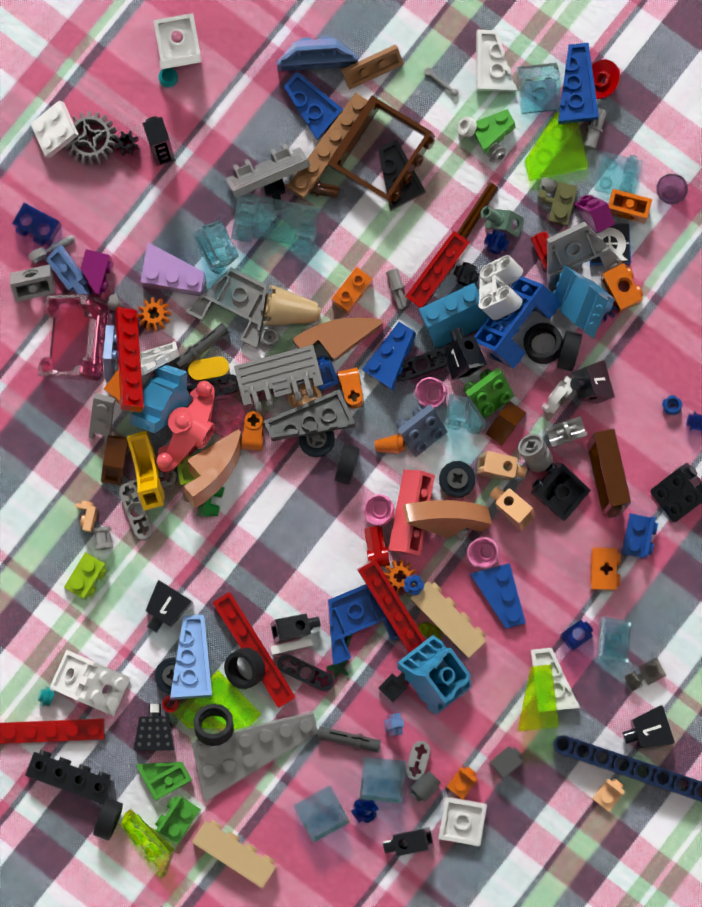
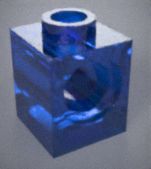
M579 620L561 633L560 637L572 652L593 637V629L587 621ZM574 629L583 631L584 636L582 640H576L573 637Z

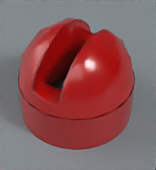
M170 695L162 701V707L168 713L175 712L179 707L178 699H175L170 708L167 706L171 701Z

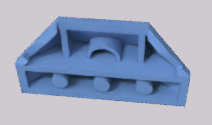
M323 36L320 39L312 40V38L305 37L301 38L300 41H295L277 61L278 71L348 67L358 62V56L337 38Z

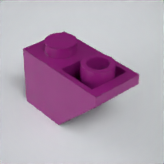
M584 195L579 198V201L574 203V207L582 219L594 232L599 233L615 225L607 202L593 195Z
M86 249L81 270L96 296L101 298L102 292L105 293L107 290L108 281H106L108 273L111 274L114 262L111 261L112 259L108 254Z

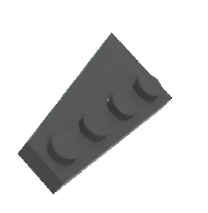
M340 390L264 420V425L272 441L356 427Z

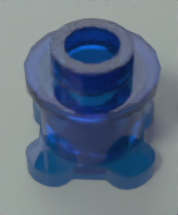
M696 411L688 414L686 426H689V431H692V429L702 431V415L696 414Z

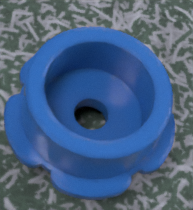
M674 395L668 396L662 402L664 412L668 415L679 414L682 401Z
M418 575L408 576L404 580V590L408 594L411 593V595L415 596L424 589V582L421 581V577Z

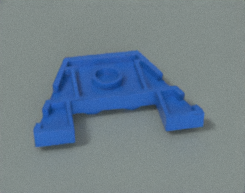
M366 584L328 600L333 665L351 658L343 639L344 637L383 621L391 641L399 638Z

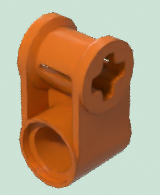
M358 367L338 371L341 389H343L347 406L352 409L361 407L364 398ZM352 394H355V395H356V397H357V401H356V402H353V400L351 399V398H352V396H351Z
M250 411L245 416L242 450L263 451L264 421L262 415L256 411ZM253 415H256V418L260 420L255 426L248 422L249 419L253 418Z

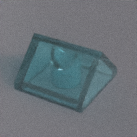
M600 617L598 619L595 660L628 663L631 621L609 617Z

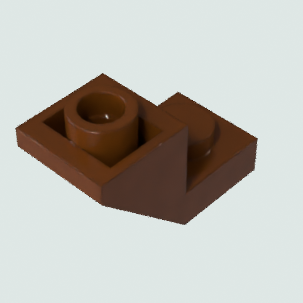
M108 435L102 466V483L121 485L128 446L127 438Z

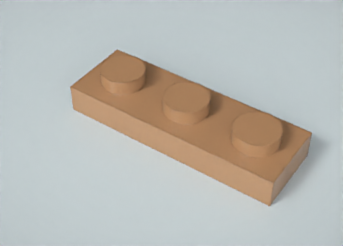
M395 44L341 71L350 90L404 65V62Z

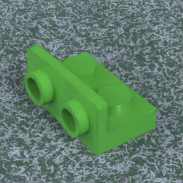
M178 795L177 798L173 796L167 805L169 811L165 816L161 815L155 823L157 826L155 831L176 844L180 842L201 810L181 795Z

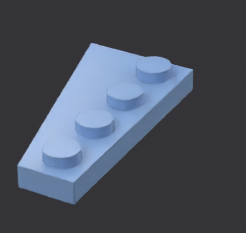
M204 615L183 616L170 700L211 697L212 689Z

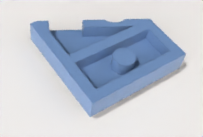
M106 325L103 352L106 382H109L114 376L115 363H117V350H115L117 338L114 326Z

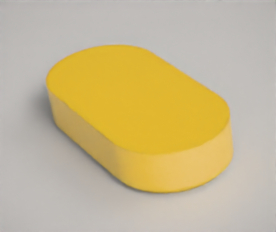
M220 356L199 359L189 365L188 372L195 381L209 380L227 375L229 363L224 357Z

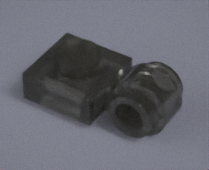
M655 657L638 666L641 674L633 671L624 676L626 679L624 682L628 689L630 688L631 691H634L643 686L641 683L643 680L647 685H650L667 675L658 658Z

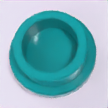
M173 68L162 69L158 75L159 83L166 88L175 86L178 82V73Z
M47 686L44 690H40L37 701L40 702L41 707L50 706L54 691L50 690V687Z

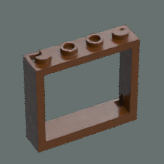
M371 96L327 164L333 170L392 205L401 196L403 186L412 179L414 169L422 164L425 152L433 147L435 135L429 129L376 97ZM378 110L424 137L387 194L342 167Z
M614 428L593 433L587 443L603 516L608 515L609 518L621 516L631 504Z

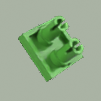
M496 368L494 371L490 369L484 370L488 375L482 372L480 374L481 380L475 384L473 381H470L468 383L471 388L467 384L463 388L481 420H484L515 396L499 368Z

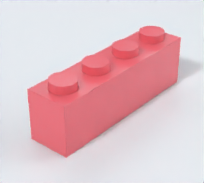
M403 469L389 551L403 555L420 556L425 530L406 523L403 505L430 501L435 478L434 474L421 470Z

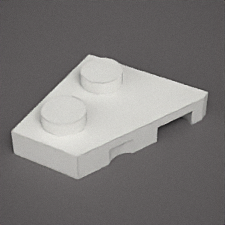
M176 342L140 352L142 375L179 357Z

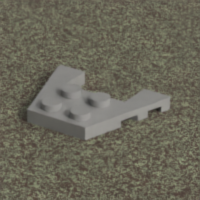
M582 222L547 239V289L553 294L564 264L573 269L596 257H600L603 267L607 272L623 263L588 224Z
M230 267L210 289L202 294L186 310V314L203 321L211 304L214 303L249 321L240 341L257 349L268 286Z

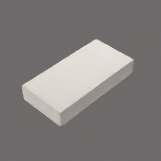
M309 637L271 646L272 655L275 656L313 647L312 639Z

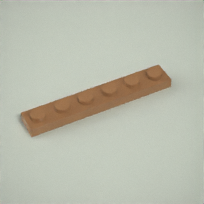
M357 93L354 94L309 155L308 160L311 166L296 173L287 185L288 191L303 200L307 197L329 165L327 163L368 102L367 99Z

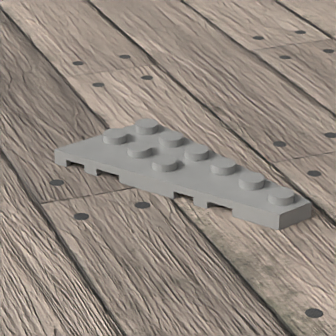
M313 711L234 730L232 737L226 743L219 746L205 745L198 739L191 740L204 802L317 734L318 730Z

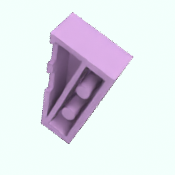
M147 243L140 281L142 287L201 296L203 294L206 280L205 272Z

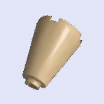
M269 286L268 289H272V292L266 295L263 317H267V321H263L264 325L314 323L316 319L320 318L321 307H318L317 302L278 286Z

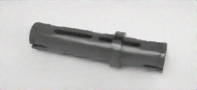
M220 323L193 346H188L183 354L174 359V362L183 370L195 359H200V356L230 332L223 323Z
M319 726L317 735L318 740L321 739L355 747V750L365 749L376 753L379 751L381 742L380 739L365 737L361 733L356 735Z

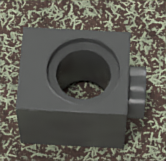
M508 746L489 763L503 779L523 763L520 759L523 756L516 747L512 749Z

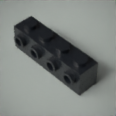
M40 750L39 753H33L25 776L100 804H104L109 797L114 780L110 779L111 775L101 771L97 775L90 772V767L79 764V767L71 765V760L60 757L59 760L51 758L52 753Z

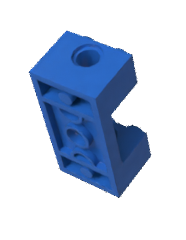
M523 276L513 282L510 287L522 298L520 308L511 313L510 316L506 315L498 320H492L488 317L474 336L480 349L489 358L513 369L520 363L526 352L512 338L530 316L531 312L536 311L543 317L551 319L562 304L543 284Z

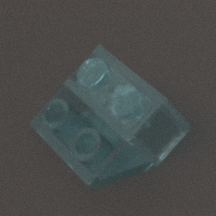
M221 220L201 226L193 234L209 269L215 274H220L239 257L236 247L233 245Z
M450 394L444 424L448 425L447 428L452 430L465 428L468 429L467 432L472 434L484 432L487 422L472 400L467 397Z
M364 757L360 799L402 803L406 761Z
M331 785L293 805L313 843L350 823Z

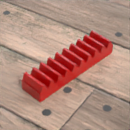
M453 231L405 297L419 308L426 306L456 263L460 261V258L465 254L471 243Z

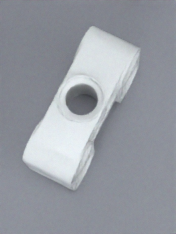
M509 255L488 263L480 271L478 305L492 320H498L511 314L522 305V298L507 285L517 281L522 276L523 268Z

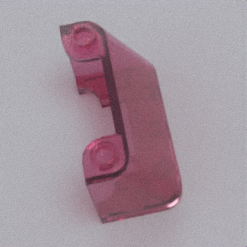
M89 294L46 295L44 310L49 317L53 318L50 357H43L39 362L38 376L83 381L101 380L104 368L105 331L109 315L106 301Z

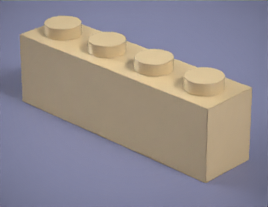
M427 581L420 594L412 596L410 600L469 659L487 641L484 638L486 634L478 626L474 628L470 624L472 620L464 612L460 614L455 609L457 605L450 597L445 599L440 594L442 589L435 582L431 584Z
M205 821L192 843L263 888L277 867L274 865L275 860L266 854L263 857L256 853L258 849L248 842L246 845H243L238 841L240 839L239 836L231 831L228 834L221 830L222 825L216 821Z

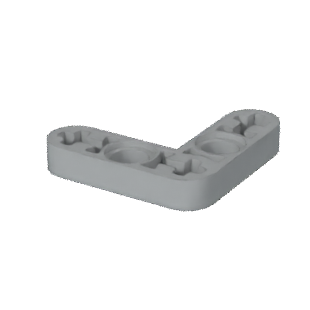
M159 470V479L164 478L165 472ZM174 470L168 472L169 475L173 474V477L170 478L171 482L161 481L163 490L176 483L177 475ZM137 479L123 484L120 487L119 494L134 534L140 540H148L153 535V527L146 510H143L137 493ZM125 488L134 489L135 492L132 493V497L134 500L138 498L139 502H132L127 506L126 503L130 502V499L127 495L124 496L123 494L126 492ZM132 507H141L142 514L139 517H133L130 513ZM146 518V521H142L145 528L149 527V530L146 531V536H143L142 533L138 534L141 528L139 523L134 525V521Z

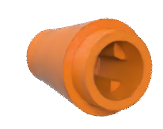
M399 434L381 438L374 442L376 452L392 454L405 452V441Z

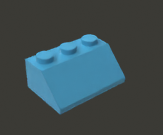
M474 283L418 310V314L435 349L453 342L450 335L451 330L461 328L463 335L466 336L479 330L489 317L479 308V292Z

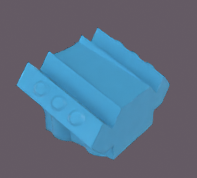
M564 264L559 280L556 283V288L553 291V295L562 303L558 309L570 321L583 329L586 334L594 338L602 318L612 309L615 299L593 280L580 275Z
M166 364L155 369V376L147 381L142 391L144 408L142 412L130 414V424L152 433H156L165 426L170 428L168 426V418L172 411L180 407L188 408L193 399L187 391V372Z
M434 635L397 662V669L405 674V680L415 689L419 699L427 703V709L435 715L472 688L469 671L452 648H446L444 643Z

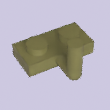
M558 182L554 198L546 196L545 190L539 191L538 202L552 205L548 222L568 227L578 186Z

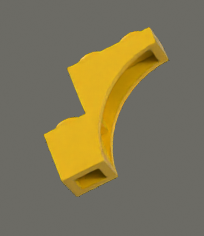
M146 430L128 435L127 441L137 477V493L143 510L163 506L165 493L159 479L157 457L148 432Z

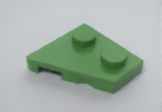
M508 109L476 121L477 127L474 135L485 155L490 152L489 148L495 142L499 144L507 134H510L516 128L515 122Z
M183 762L136 765L155 801L192 781Z

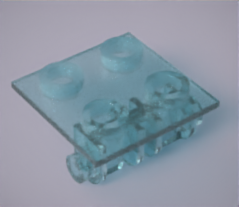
M603 151L594 190L611 194L612 189H617L635 194L643 160H638V157L635 155L626 157Z

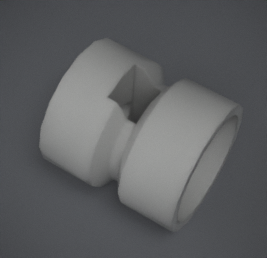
M529 434L519 442L518 450L530 470L542 472L550 467L553 462V456L540 435Z

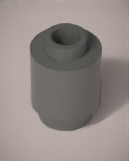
M428 771L410 787L413 790L410 794L418 802L421 800L426 802L439 788L438 785L441 782Z

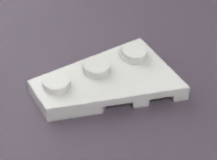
M497 30L476 31V91L516 92L517 88L513 82L511 70L507 64Z
M553 649L530 650L538 713L580 708Z

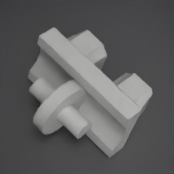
M581 416L545 428L552 448L587 436Z

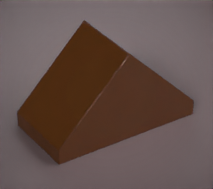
M509 401L498 414L486 435L503 446L526 412Z

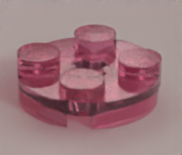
M230 395L214 397L211 422L215 424L213 433L226 437L238 429L241 430L246 416L243 405ZM223 410H226L228 414L231 413V417H228L227 421H224L222 418L219 419V415H222Z

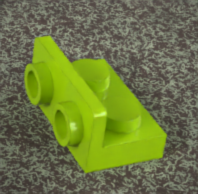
M85 552L64 588L86 601L88 597L91 598L97 589L95 587L97 581L102 580L108 570L105 568L107 565Z

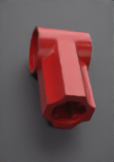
M547 231L540 232L530 238L541 262V268L546 273L547 239L550 238Z
M382 526L364 528L368 548L366 550L368 562L376 559L380 567L390 565Z

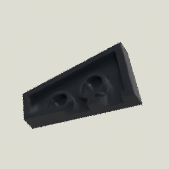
M397 139L379 148L386 193L389 192L409 161ZM415 171L412 172L413 176L410 182L401 189L402 193L396 202L394 201L392 205L389 204L390 212L426 193Z

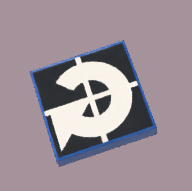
M629 223L615 224L596 233L615 252L622 263L625 265L631 264ZM600 257L589 261L590 266L603 265Z

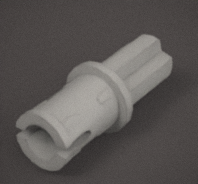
M598 108L599 119L592 121L591 125L587 127L589 130L583 146L589 149H596L600 133H603L602 126L607 113Z
M399 269L387 271L386 275L391 286L390 292H393L398 309L408 308L409 302L405 297L406 293L404 290L406 286L402 283Z

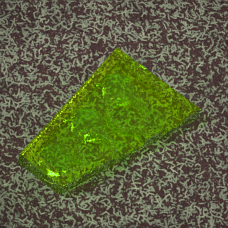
M551 664L530 667L517 732L559 727Z
M131 809L124 814L121 826L134 844L143 848L146 860L149 863L153 862L159 870L156 873L162 878L167 874L175 849L155 829L144 822L140 815Z

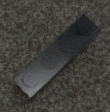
M153 116L146 119V122L142 124L156 166L175 161V155L163 118Z

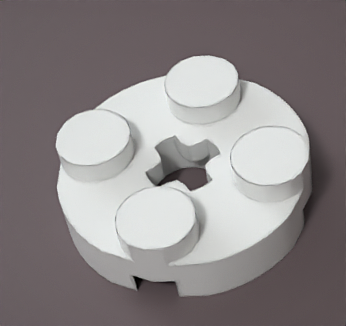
M565 376V382L562 380L548 396L549 401L546 404L543 403L541 408L544 411L553 414L561 405L560 399L563 396L567 398L573 390L570 386L572 379Z

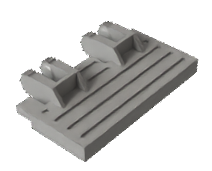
M284 143L281 144L282 150L278 152L274 148L270 149L274 162L270 159L256 165L254 170L249 159L244 160L245 166L239 168L237 164L232 165L237 177L230 176L226 178V181L234 197L237 198L310 167L308 158L300 147L292 150L293 154H291L288 146Z
M314 345L234 366L243 405L253 404L252 395L257 412L262 411V404L258 393L265 391L267 405L272 409L274 408L270 391L272 389L276 398L291 394L290 385L292 384L295 398L298 402L302 401L298 382L305 381L306 392L309 398L314 397L310 379H313L315 387L324 385Z

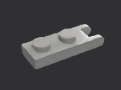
M95 393L88 438L93 439L96 433L104 435V442H107L108 435H111L116 398Z

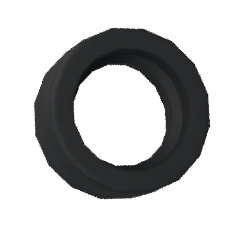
M538 323L530 327L525 333L523 345L528 357L533 362L549 364L557 360L561 355L563 339L555 326L548 323ZM545 333L551 334L555 339V346L551 351L543 354L533 351L532 340L536 336Z
M566 331L557 368L573 371L582 334Z
M344 444L334 481L350 485L360 452L359 447Z
M243 647L228 655L224 663V671L228 681L238 689H248L260 683L264 678L265 663L257 651L252 648ZM239 657L247 660L252 668V678L250 680L243 677L238 670L237 661Z
M208 704L200 708L195 714L193 720L195 735L203 744L219 746L226 743L232 737L234 731L233 716L229 709L223 705ZM210 716H219L225 719L226 728L218 734H209L202 730L201 724Z
M110 798L106 799L94 827V836L110 840L119 821L123 803Z

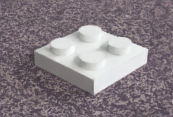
M62 101L55 103L31 123L45 157L51 158L79 135L65 103Z
M445 797L438 839L480 846L487 804Z

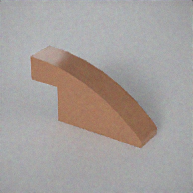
M363 317L331 320L305 330L292 340L298 349L320 344L331 360L335 362L383 327V322L380 319Z
M239 429L187 460L189 472L195 480L186 484L184 491L186 499L195 509L210 499L232 474L242 450V436Z
M436 500L403 505L407 524L448 539L465 528L482 532L492 525L488 507L464 501Z

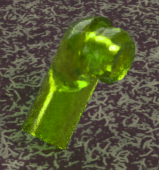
M428 622L419 625L422 635L428 638L434 635L442 641L438 627Z

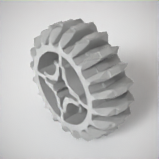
M88 111L87 117L80 113L81 119L78 120L77 117H73L74 125L77 132L82 127L84 132L81 136L77 137V140L73 139L68 143L65 149L70 150L68 155L70 157L74 156L75 162L81 159L82 165H85L87 160H89L90 166H93L94 160H97V163L100 165L101 158L108 161L107 153L110 155L114 154L111 148H115L117 145L114 142L115 138L118 137V135L114 134L117 132L116 127H112L113 122L111 120L107 121L106 115L100 118L99 112H96L94 117L91 111ZM89 125H98L104 130H92ZM87 131L93 136L94 146L89 142ZM107 137L104 146L98 150V143ZM77 147H89L93 153L83 152Z

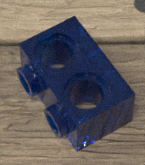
M23 203L12 222L14 228H16V233L24 237L26 235L33 237V241L41 246H44V244L51 246L62 226L57 219L26 203ZM25 218H32L30 225H22V221ZM43 227L50 228L49 233L46 235H41L40 230Z

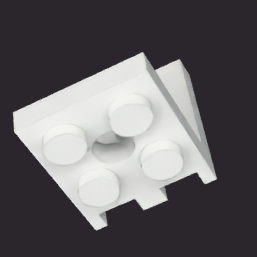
M193 13L153 20L161 69L202 62ZM174 31L182 33L183 39L181 42L175 43L172 41L171 34Z
M66 650L50 688L114 716L131 678ZM108 685L106 693L103 694L102 690L104 686Z

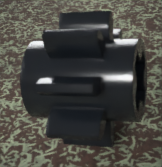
M121 131V136L115 138V141L119 143L115 146L116 151L121 149L122 156H125L126 153H130L133 156V151L139 149V146L135 144L139 141L138 136L133 138L132 131H129L128 134H124ZM128 140H130L131 145L127 144L126 147H124L123 142L127 143Z
M463 262L459 266L456 265L453 273L457 278L456 282L463 286L477 283L480 276L477 273L478 271H476L477 266L468 262Z

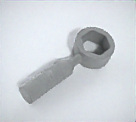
M70 235L53 243L46 250L44 247L32 251L28 257L32 264L38 263L48 256L47 253L54 251L58 246L65 247L75 242V239Z

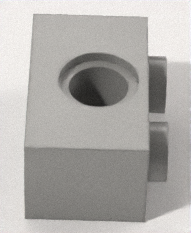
M50 264L10 273V286L15 302L55 293V281Z

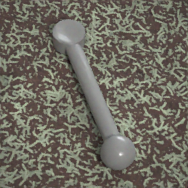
M426 68L424 70V74L426 76H431L439 84H441L448 91H450L453 97L458 96V90L452 89L449 85H447L435 74H433L431 68Z

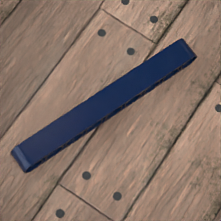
M561 735L553 741V749L560 755L702 802V798L697 794L698 788L702 786V781L569 736ZM565 739L568 742V747L565 751L558 749V740ZM581 745L585 746L588 750V754L584 758L577 754V749ZM600 752H604L608 757L605 764H600L597 761V755ZM620 759L626 760L628 764L625 771H620L617 768V762ZM640 766L647 768L648 772L644 778L639 777L637 774V769ZM661 772L667 775V782L663 785L657 781V776ZM681 779L687 782V789L685 791H680L677 788V783Z

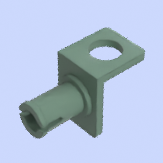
M485 206L481 210L482 218L487 219L485 228L505 230L511 235L519 237L524 222L523 217L511 210L492 209L490 206ZM514 219L517 220V227L515 230H513L512 228V222Z

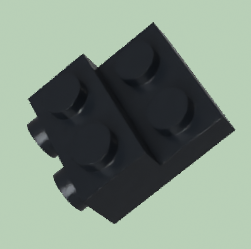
M556 462L552 463L545 470L547 474L543 479L539 478L533 483L531 494L562 521H565L591 490L563 463Z

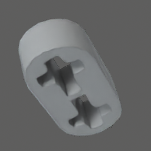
M424 741L416 742L411 749L406 766V774L412 780H418L425 773L430 755V746ZM423 744L427 753L422 754L419 760L417 759L418 752L415 751V748ZM418 761L420 762L418 769L421 770V774H416V777H413L409 768L414 767L415 762Z

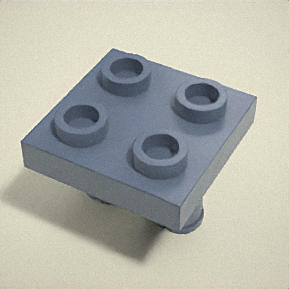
M430 404L425 408L421 405L417 406L420 412L414 409L412 412L414 417L409 421L406 418H402L401 421L404 425L400 421L396 424L398 432L415 457L448 432Z

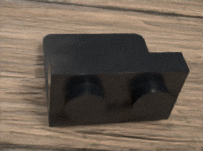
M685 463L651 489V494L673 522H677L702 503V481L697 476L696 469Z

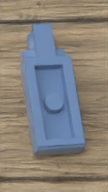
M58 246L45 258L68 291L71 290L74 294L78 293L81 299L88 298L92 294V291L86 285L88 281L63 246Z
M401 713L387 715V720H384L385 732H389V737L403 734L404 719H401Z

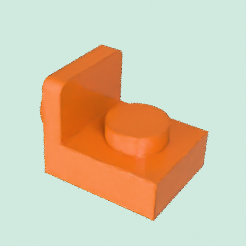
M468 766L465 769L460 767L446 787L458 797L464 799L478 781L475 777L477 773Z

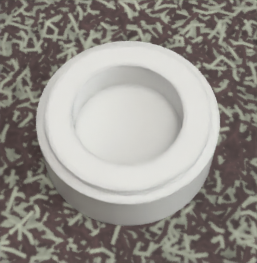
M468 116L463 117L458 124V133L467 138L473 136L477 127L476 120Z

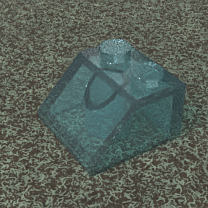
M557 63L517 67L521 114L560 110L561 82Z

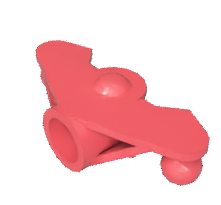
M207 381L199 382L197 387L189 393L193 399L188 408H177L169 415L168 426L173 435L169 445L159 448L156 460L157 466L162 472H171L198 448H205L214 432L215 424L211 422L215 389Z

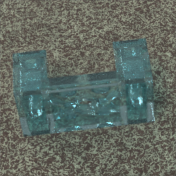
M244 194L237 199L231 239L251 243L254 238L290 244L292 245L291 251L312 254L315 248L322 208ZM280 216L283 219V225H274L272 218Z

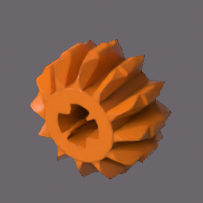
M151 297L150 304L147 300H144L143 302L146 307H138L143 312L137 314V318L142 319L139 324L141 326L146 325L145 329L147 331L152 326L154 332H158L157 326L164 330L165 325L163 322L168 324L171 322L167 318L172 315V312L167 310L169 304L162 305L163 299L161 298L156 303L155 298ZM157 311L159 316L152 319L150 313Z
M402 559L400 560V566H397L395 560L392 561L394 568L392 569L387 565L385 569L390 574L384 573L389 578L393 588H397V595L400 594V588H403V592L407 594L404 590L405 579H402L401 583H399L397 578L394 579V575L402 572L403 576L407 578L417 572L416 569L408 570L412 565L410 562L406 567H403L404 560Z

